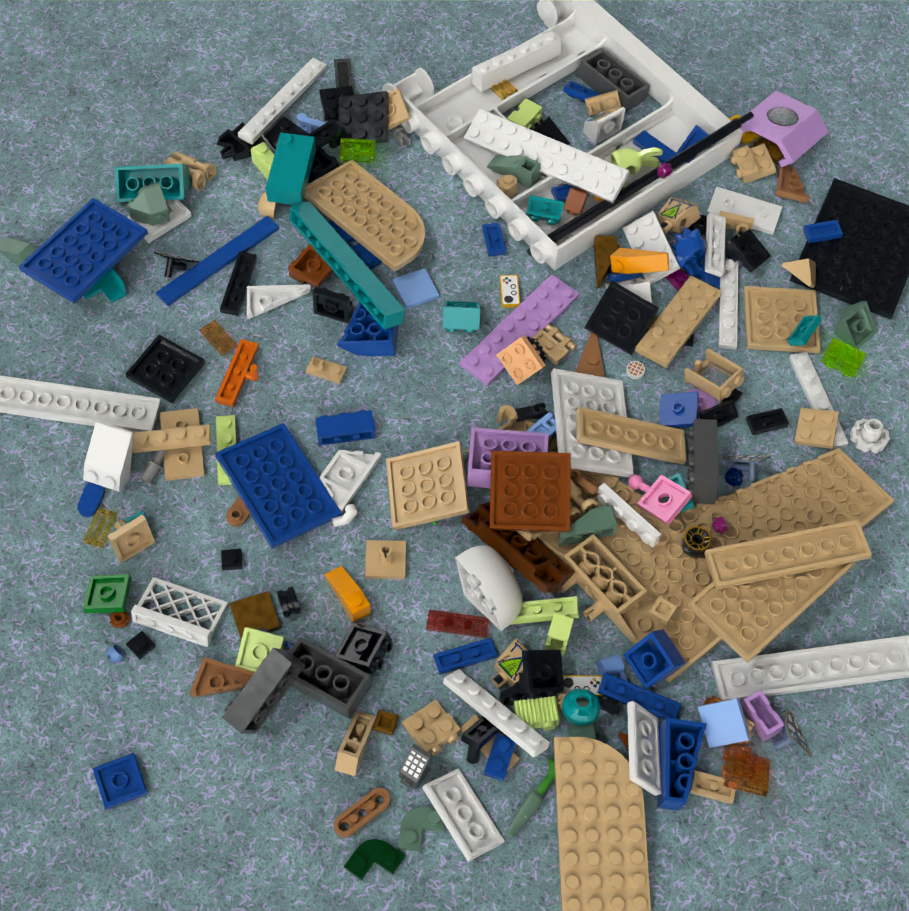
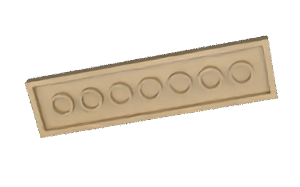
M859 520L707 549L704 553L716 590L870 559L872 556Z

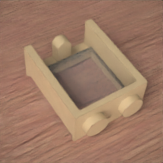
M708 348L704 362L697 359L694 363V371L689 368L684 370L685 383L694 385L716 398L720 403L724 398L729 397L736 387L743 383L744 368Z

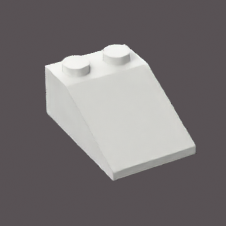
M97 420L84 463L83 480L119 492L130 479L134 432Z

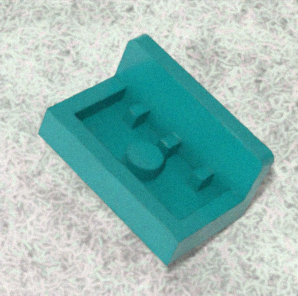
M530 195L526 215L535 222L544 220L550 225L560 224L564 202Z

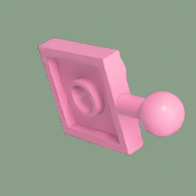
M637 474L632 475L628 480L630 488L634 490L641 489L646 493L637 503L639 508L668 526L693 496L690 491L663 475H660L652 486L644 483L643 478ZM663 497H670L666 503H660Z

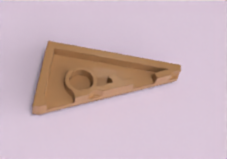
M790 164L784 167L779 165L775 195L808 203L809 195H805L803 191L804 185L800 181L797 171Z
M591 333L575 372L605 377L598 337Z
M204 657L189 694L191 697L242 690L255 672Z

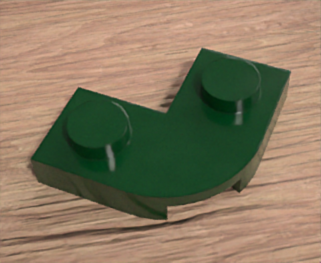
M371 839L357 847L344 865V869L361 881L374 863L393 875L404 860L405 855L383 840Z

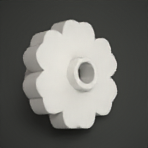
M863 418L858 420L850 431V440L856 443L857 449L865 453L869 451L873 453L883 451L890 439L889 431L883 429V424L878 419L867 420Z

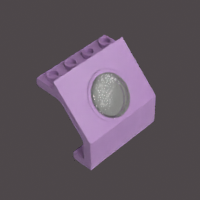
M778 91L773 92L750 112L753 113L754 117L740 127L743 133L753 131L776 143L784 155L778 161L781 167L794 163L829 132L818 110Z

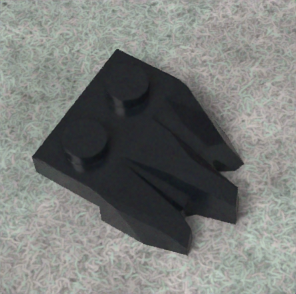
M242 122L233 131L228 129L219 136L217 145L224 147L220 151L223 159L232 157L234 161L252 157L251 148L265 141L259 137L252 145L240 139L238 132L246 125Z

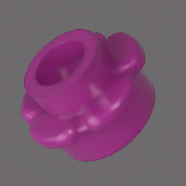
M661 164L657 168V176L662 179L669 176L673 172L671 164Z
M722 516L719 518L714 517L712 527L715 533L723 535L724 532L728 531L726 522Z

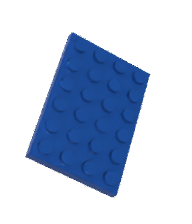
M92 198L19 265V269L75 304L133 249L148 232L143 226Z
M284 423L215 453L216 459L271 549L332 521V518L341 516V511Z

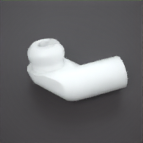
M354 504L345 506L346 513L344 515L332 518L334 527L349 524L355 518L357 509H355Z

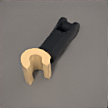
M545 403L517 409L509 405H503L499 409L496 422L499 424L503 419H507V427L510 428L513 426L515 419L516 422L541 419L549 412L545 410Z

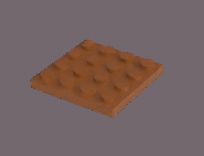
M491 451L490 529L570 532L571 453Z

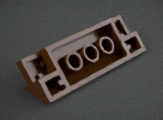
M490 502L479 505L476 512L464 515L461 523L468 530L477 535L482 542L494 548L510 566L518 570L524 578L531 581L543 593L551 592L555 594L575 573L572 568L537 539L528 541L517 531L490 529Z

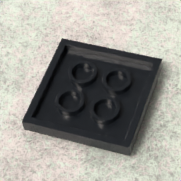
M387 91L339 97V126L344 134L338 137L339 147L388 142L389 93Z
M611 281L584 329L625 353L632 355L659 307L616 282Z
M158 335L125 375L127 379L173 403L205 364V360L165 337Z

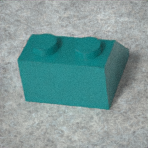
M443 302V328L446 331L456 332L457 329H464V332L473 333L475 330H479V302Z

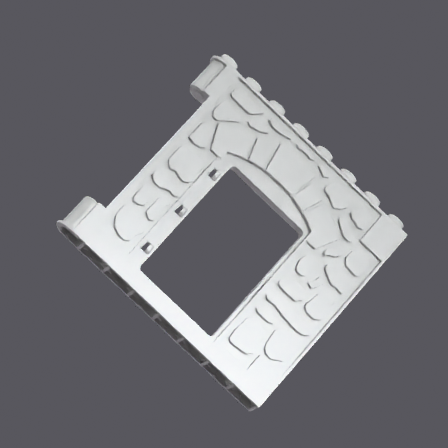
M539 0V3H537L538 15L548 29L528 41L553 31L561 38V55L483 92L472 84V73L434 94L431 78L420 67L415 70V73L394 85L386 83L382 88V91H387L388 93L397 88L401 90L411 117L410 120L401 124L406 132L409 134L415 132L420 137L424 150L428 154L436 153L442 159V165L446 172L452 176L457 174L463 179L467 193L472 197L479 195L485 201V207L490 216L494 219L501 217L508 224L507 227L510 235L516 241L523 239L530 246L533 258L540 264L546 262L554 271L592 247L595 236H609L730 158L732 150L738 149L743 134L740 128L698 153L694 160L689 163L684 162L674 168L669 176L664 179L658 178L554 243L547 235L577 216L567 213L563 205L560 224L550 225L544 220H539V222L532 221L526 215L530 195L554 200L551 188L566 185V183L540 173V178L531 188L517 182V194L508 198L497 187L496 180L504 175L487 168V165L498 154L467 142L464 139L479 108L508 120L502 115L504 112L518 105L525 98H530L579 69L582 60L601 49H605L650 85L648 93L662 107L587 152L588 154L611 163V154L619 145H621L619 149L629 147L641 151L642 149L633 144V139L643 130L677 152L695 125L700 126L708 134H711L731 122L728 117L594 0ZM451 115H459L464 119V123L453 130H449L447 127V119ZM642 166L639 172L634 175H628L622 188L655 168ZM590 194L582 213L600 203V201L595 200L594 196Z

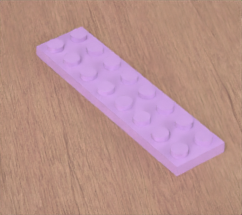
M551 274L460 361L459 366L488 386L506 369L496 355L523 335L532 338L541 329L545 330V327L548 324H552L579 297L580 293Z

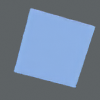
M425 268L392 279V283L406 309L439 298V293Z
M739 697L698 706L702 723H707L705 735L709 748L751 739Z

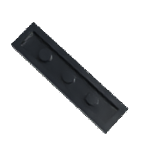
M239 251L220 306V313L239 315L247 286L257 261L256 254Z

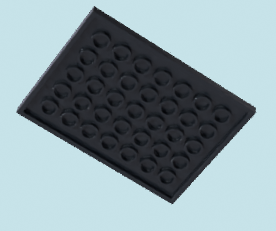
M834 178L815 223L837 220L843 235L837 239L813 243L806 242L799 260L810 259L816 262L814 288L809 287L793 274L790 281L851 305L867 301L870 312L892 319L909 276V205Z

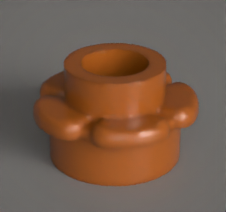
M126 611L113 612L110 615L111 626L114 628L126 627L130 621V615Z

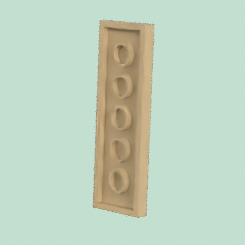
M690 276L635 347V352L667 368L720 298L722 291Z
M578 407L576 410L577 442L680 465H684L686 462L685 436L682 429Z

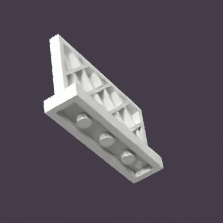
M153 577L138 605H134L131 610L132 621L209 647L211 637L226 610L228 602ZM157 584L163 586L165 591L154 594L153 588ZM177 591L183 594V598L174 601L170 595ZM168 596L170 602L159 606L157 599ZM199 598L202 604L192 607L189 600ZM153 600L156 607L151 609L143 607L145 603ZM186 602L188 609L178 612L175 605ZM213 604L221 606L220 610L214 613H210L208 606ZM172 607L175 612L167 616L162 613V610ZM205 608L207 615L197 618L194 612ZM189 613L192 614L194 620L182 621L181 616ZM209 619L212 623L210 629L203 628L199 624Z

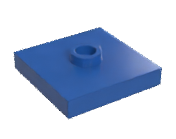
M698 391L661 395L659 425L673 428L693 427L694 419H698Z
M134 753L92 768L106 810L148 794Z

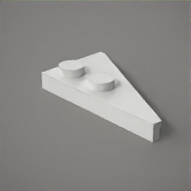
M311 285L247 286V319H251L310 293Z

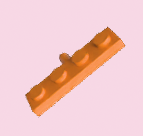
M244 339L240 340L216 395V403L234 408L245 379L252 381L259 379L257 365L252 364L259 349L258 343Z

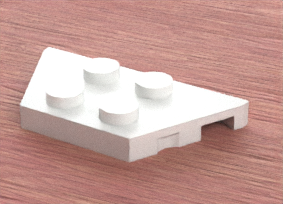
M338 450L319 478L341 513L344 512L345 506L349 505L380 460L381 453L363 454V451L350 452L348 450Z

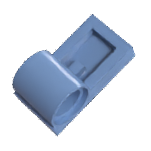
M619 654L600 659L596 662L601 676L606 672L628 681L624 674V664Z

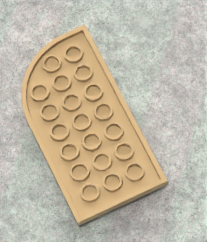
M354 160L348 161L307 184L304 198L394 272L409 264L421 252L425 239V227L420 215L408 203Z
M804 529L780 530L764 538L803 531ZM857 561L717 590L713 581L688 603V607L740 657L749 663L848 572Z
M554 737L561 911H651L642 787L630 780L629 762L616 749L601 741L586 737Z

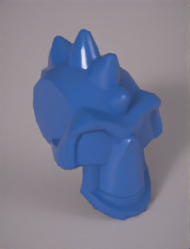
M684 227L682 235L677 233L674 235L677 243L672 245V248L676 252L675 257L680 268H684L690 276L701 280L702 265L699 262H701L705 254V240L701 236L699 229L691 231Z

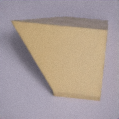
M810 259L785 262L781 265L806 285L814 288L816 262Z

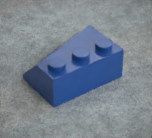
M359 301L352 315V320L349 326H346L342 339H339L337 346L355 355L395 356L399 325L384 330Z

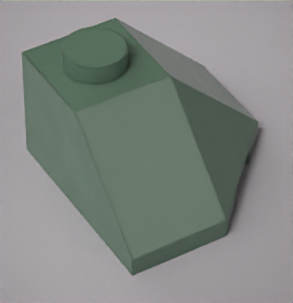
M159 182L142 187L137 192L138 196L135 200H130L127 204L130 218L152 226L170 221L168 208Z

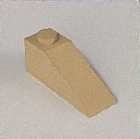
M356 710L338 750L335 771L352 776L356 775L376 716Z

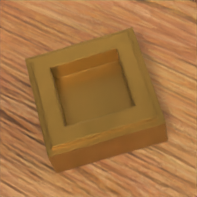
M378 710L372 730L393 736L399 715Z

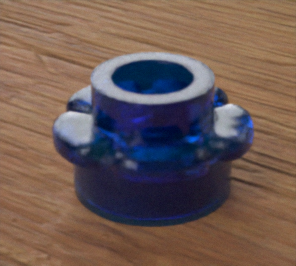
M731 468L725 475L726 482L733 487L736 485L740 486L743 483V472L737 468Z

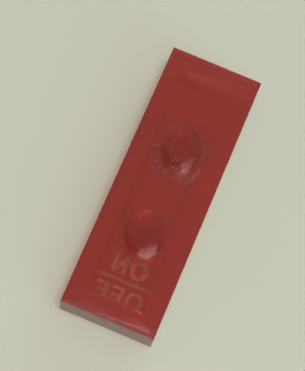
M429 610L426 630L487 638L489 619L487 617Z

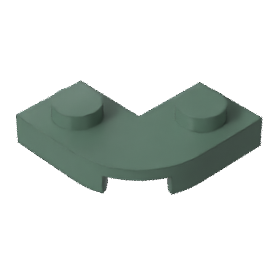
M417 807L406 813L400 826L398 850L420 852L422 830L444 832V822L435 808Z

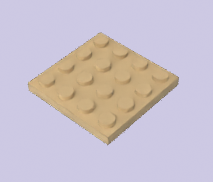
M744 286L746 349L819 354L821 350L819 325L805 345L790 346L787 342V339L804 316L818 315L816 290Z
M459 441L386 459L392 527L394 530L470 513L462 445Z

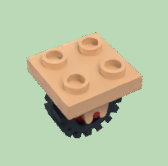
M525 335L496 355L517 385L546 366L544 361L546 360L544 356L545 351H542L543 347H539V342H535L534 338L526 337Z

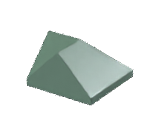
M867 301L839 309L840 321L833 334L852 350H857L878 332Z

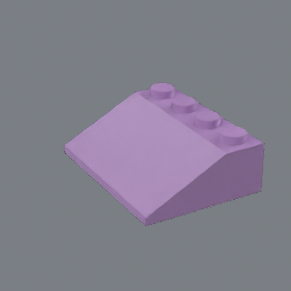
M472 427L467 486L490 488L491 451L548 452V434Z

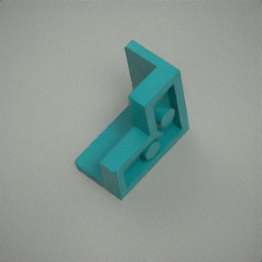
M112 268L83 296L85 299H88L102 291L108 300L113 303L126 296L127 292L124 282Z

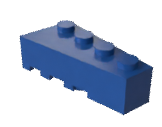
M665 718L659 725L662 792L658 795V808L679 811L686 804L707 723Z

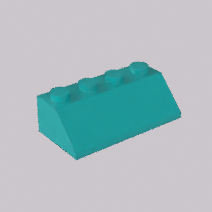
M181 163L115 167L116 202L135 200L138 196L137 192L142 187L158 182L165 200L185 199L190 184L189 165Z

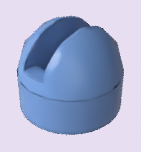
M113 644L107 651V658L111 657L110 661L114 663L119 662L125 656L124 650L116 644Z

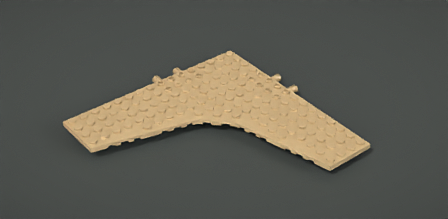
M515 419L512 427L508 428L507 423H505L498 430L526 432L535 423L530 420L516 422ZM552 436L548 439V452L558 453L557 440ZM840 448L818 456L817 459L803 462L802 465L795 468L791 467L781 474L777 473L755 482L745 489L736 490L733 494L719 497L715 504H696L693 508L679 513L668 526L639 508L637 503L644 494L637 493L629 485L627 486L619 481V478L615 475L611 476L609 474L582 470L584 474L590 475L601 485L605 483L660 532L659 543L652 548L649 544L644 543L635 531H631L626 526V523L617 517L615 519L618 526L615 535L597 538L592 534L583 542L558 547L559 535L562 532L543 531L542 536L536 539L575 571L574 575L562 586L560 591L565 593L574 584H578L595 602L583 611L585 618L589 616L587 621L591 622L602 612L605 613L633 645H636L652 631L665 630L686 662L683 667L666 678V681L670 684L723 641L688 607V603L712 583L713 578L705 555L700 558L688 556L682 550V539L687 529L699 526L708 530L712 538L709 549L762 539L771 533L786 529L808 530L853 520H859L860 526L863 528L891 506L895 500ZM571 468L570 476L577 478V473ZM578 482L575 483L580 488L581 497L584 500L592 498L596 500L598 506L602 505L596 497L597 494H587ZM570 499L571 504L577 507L575 502ZM722 516L724 518L728 531L724 532L723 535L715 533L712 527L714 517L719 518ZM659 596L677 606L666 625L648 615Z

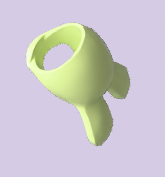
M629 147L621 148L611 154V163L629 170V175H634L640 171L642 166L658 167L660 164L659 159L651 156L662 155L663 150L656 147L641 151Z

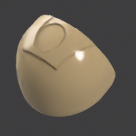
M266 192L261 195L258 201V211L261 215L274 219L276 202L267 201Z

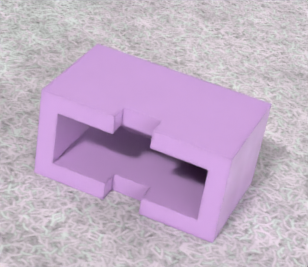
M762 690L743 699L741 703L743 713L747 719L755 723L753 728L763 742L782 731L785 724L776 711L772 709Z

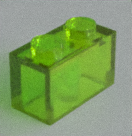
M340 139L339 162L354 160L360 163H374L375 140Z
M833 338L821 362L828 368L840 371L844 376L854 378L867 353Z

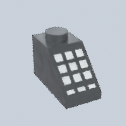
M413 744L399 771L400 782L408 788L413 786L417 789L431 769L432 755Z

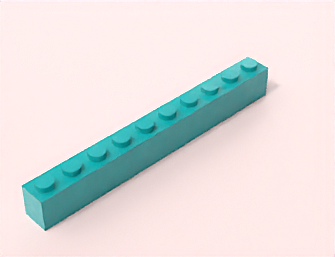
M310 201L292 205L289 217L291 223L380 326L385 330L403 324L404 307L365 265L364 261L356 255L345 240L341 238L336 230L327 222L326 218L318 212L317 208Z

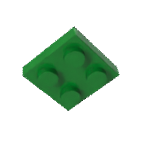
M130 574L90 576L83 605L84 613L125 612L132 580Z

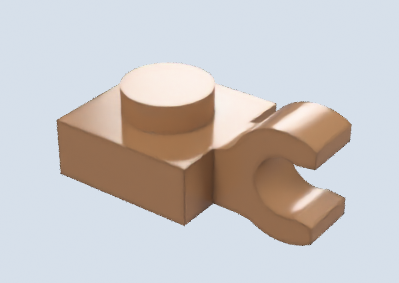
M573 469L577 473V478L570 476L573 482H578L587 494H597L601 484L590 475L584 474L582 470Z

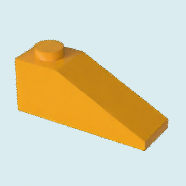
M619 248L610 255L611 271L615 273L634 274L669 270V254L666 252Z
M342 566L324 574L352 623L371 614L370 604L365 595Z

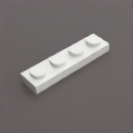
M710 212L707 216L705 272L721 277L724 274L726 218Z
M605 483L599 486L596 496L602 505H610L615 517L620 518L631 531H635L644 543L654 548L659 543L661 533Z

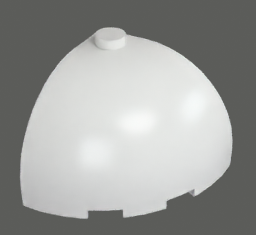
M481 545L464 551L455 557L464 596L502 631L517 618L523 604L522 592L513 573V568L490 546Z

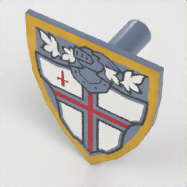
M771 455L722 457L730 461L746 462L735 463L734 469L748 471V481H756V463L771 458Z
M790 710L786 711L784 714L785 726L781 731L783 738L773 743L775 749L778 751L794 743L811 758L807 742L795 717Z

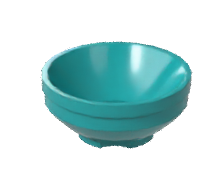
M577 688L568 692L564 697L562 712L565 718L572 724L587 726L598 718L600 702L597 696L590 690ZM583 697L588 700L589 704L581 707L577 704L576 700Z

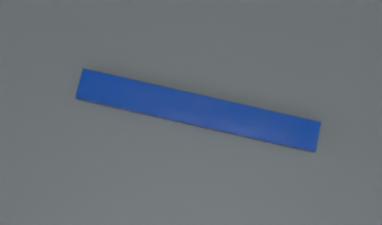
M266 216L158 290L156 295L167 306L171 305L237 259L239 251L247 252L279 230V226Z

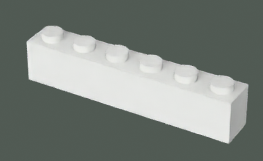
M549 31L472 67V84L483 92L561 55V38L553 31Z

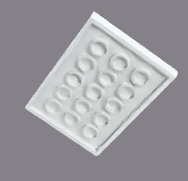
M554 368L551 372L558 453H571L572 469L630 478L634 474L632 454L577 442L576 410L578 407L627 417L623 381Z

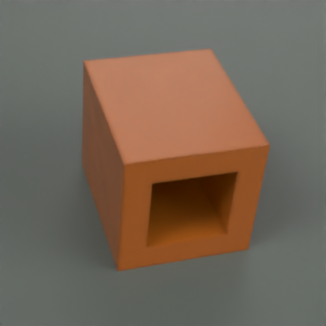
M574 187L570 188L564 205L567 213L575 216L581 214L589 193Z

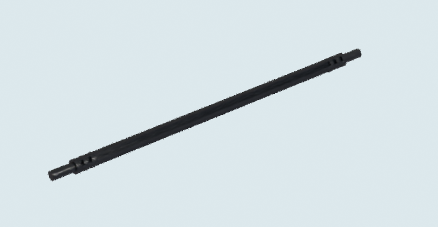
M748 112L739 119L735 118L664 163H670L672 169L678 167L739 129L742 124L754 117L753 113ZM658 167L622 188L614 203L603 200L547 236L555 243L660 178L657 176ZM530 248L527 249L528 255L531 256Z

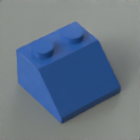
M664 629L652 631L623 654L645 689L671 676L686 664Z

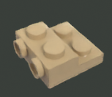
M764 143L752 148L746 145L732 150L730 161L732 166L736 165L738 179L742 178L743 183L752 182L776 173V167Z
M434 700L402 721L403 727L416 745L432 756L437 755L446 743L451 745L456 742L461 731L451 715L444 711L437 700Z

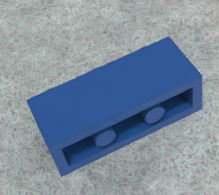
M360 410L354 413H340L339 415L332 416L323 415L315 418L319 446L375 438L372 410Z

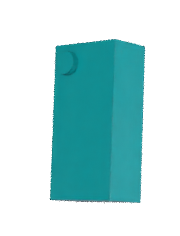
M280 132L265 188L267 201L291 205L303 203L316 152L315 137Z

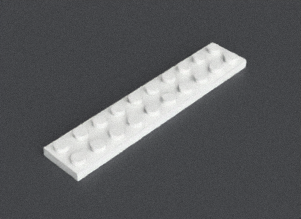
M480 108L464 136L465 141L498 155L526 156L541 163L540 173L611 203H614L629 175V170Z
M0 375V413L95 426L98 420L132 432L154 430L162 403L159 398Z
M909 635L756 655L749 663L742 657L713 661L711 666L720 701L738 697L739 700H743L759 690H762L767 697L909 677Z

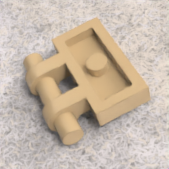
M548 324L545 327L548 333L541 329L532 338L535 339V342H539V347H543L542 351H545L544 356L557 365L569 354L567 347L574 351L577 345L572 342L573 339L569 336H564L560 329Z

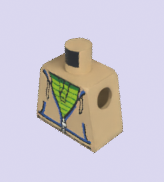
M672 196L658 213V218L665 234L669 231L681 233L684 227L688 228L701 218L697 204Z
M517 638L495 662L494 669L498 673L491 678V682L498 689L506 682L510 687L519 683V673L523 672L522 651L527 649Z

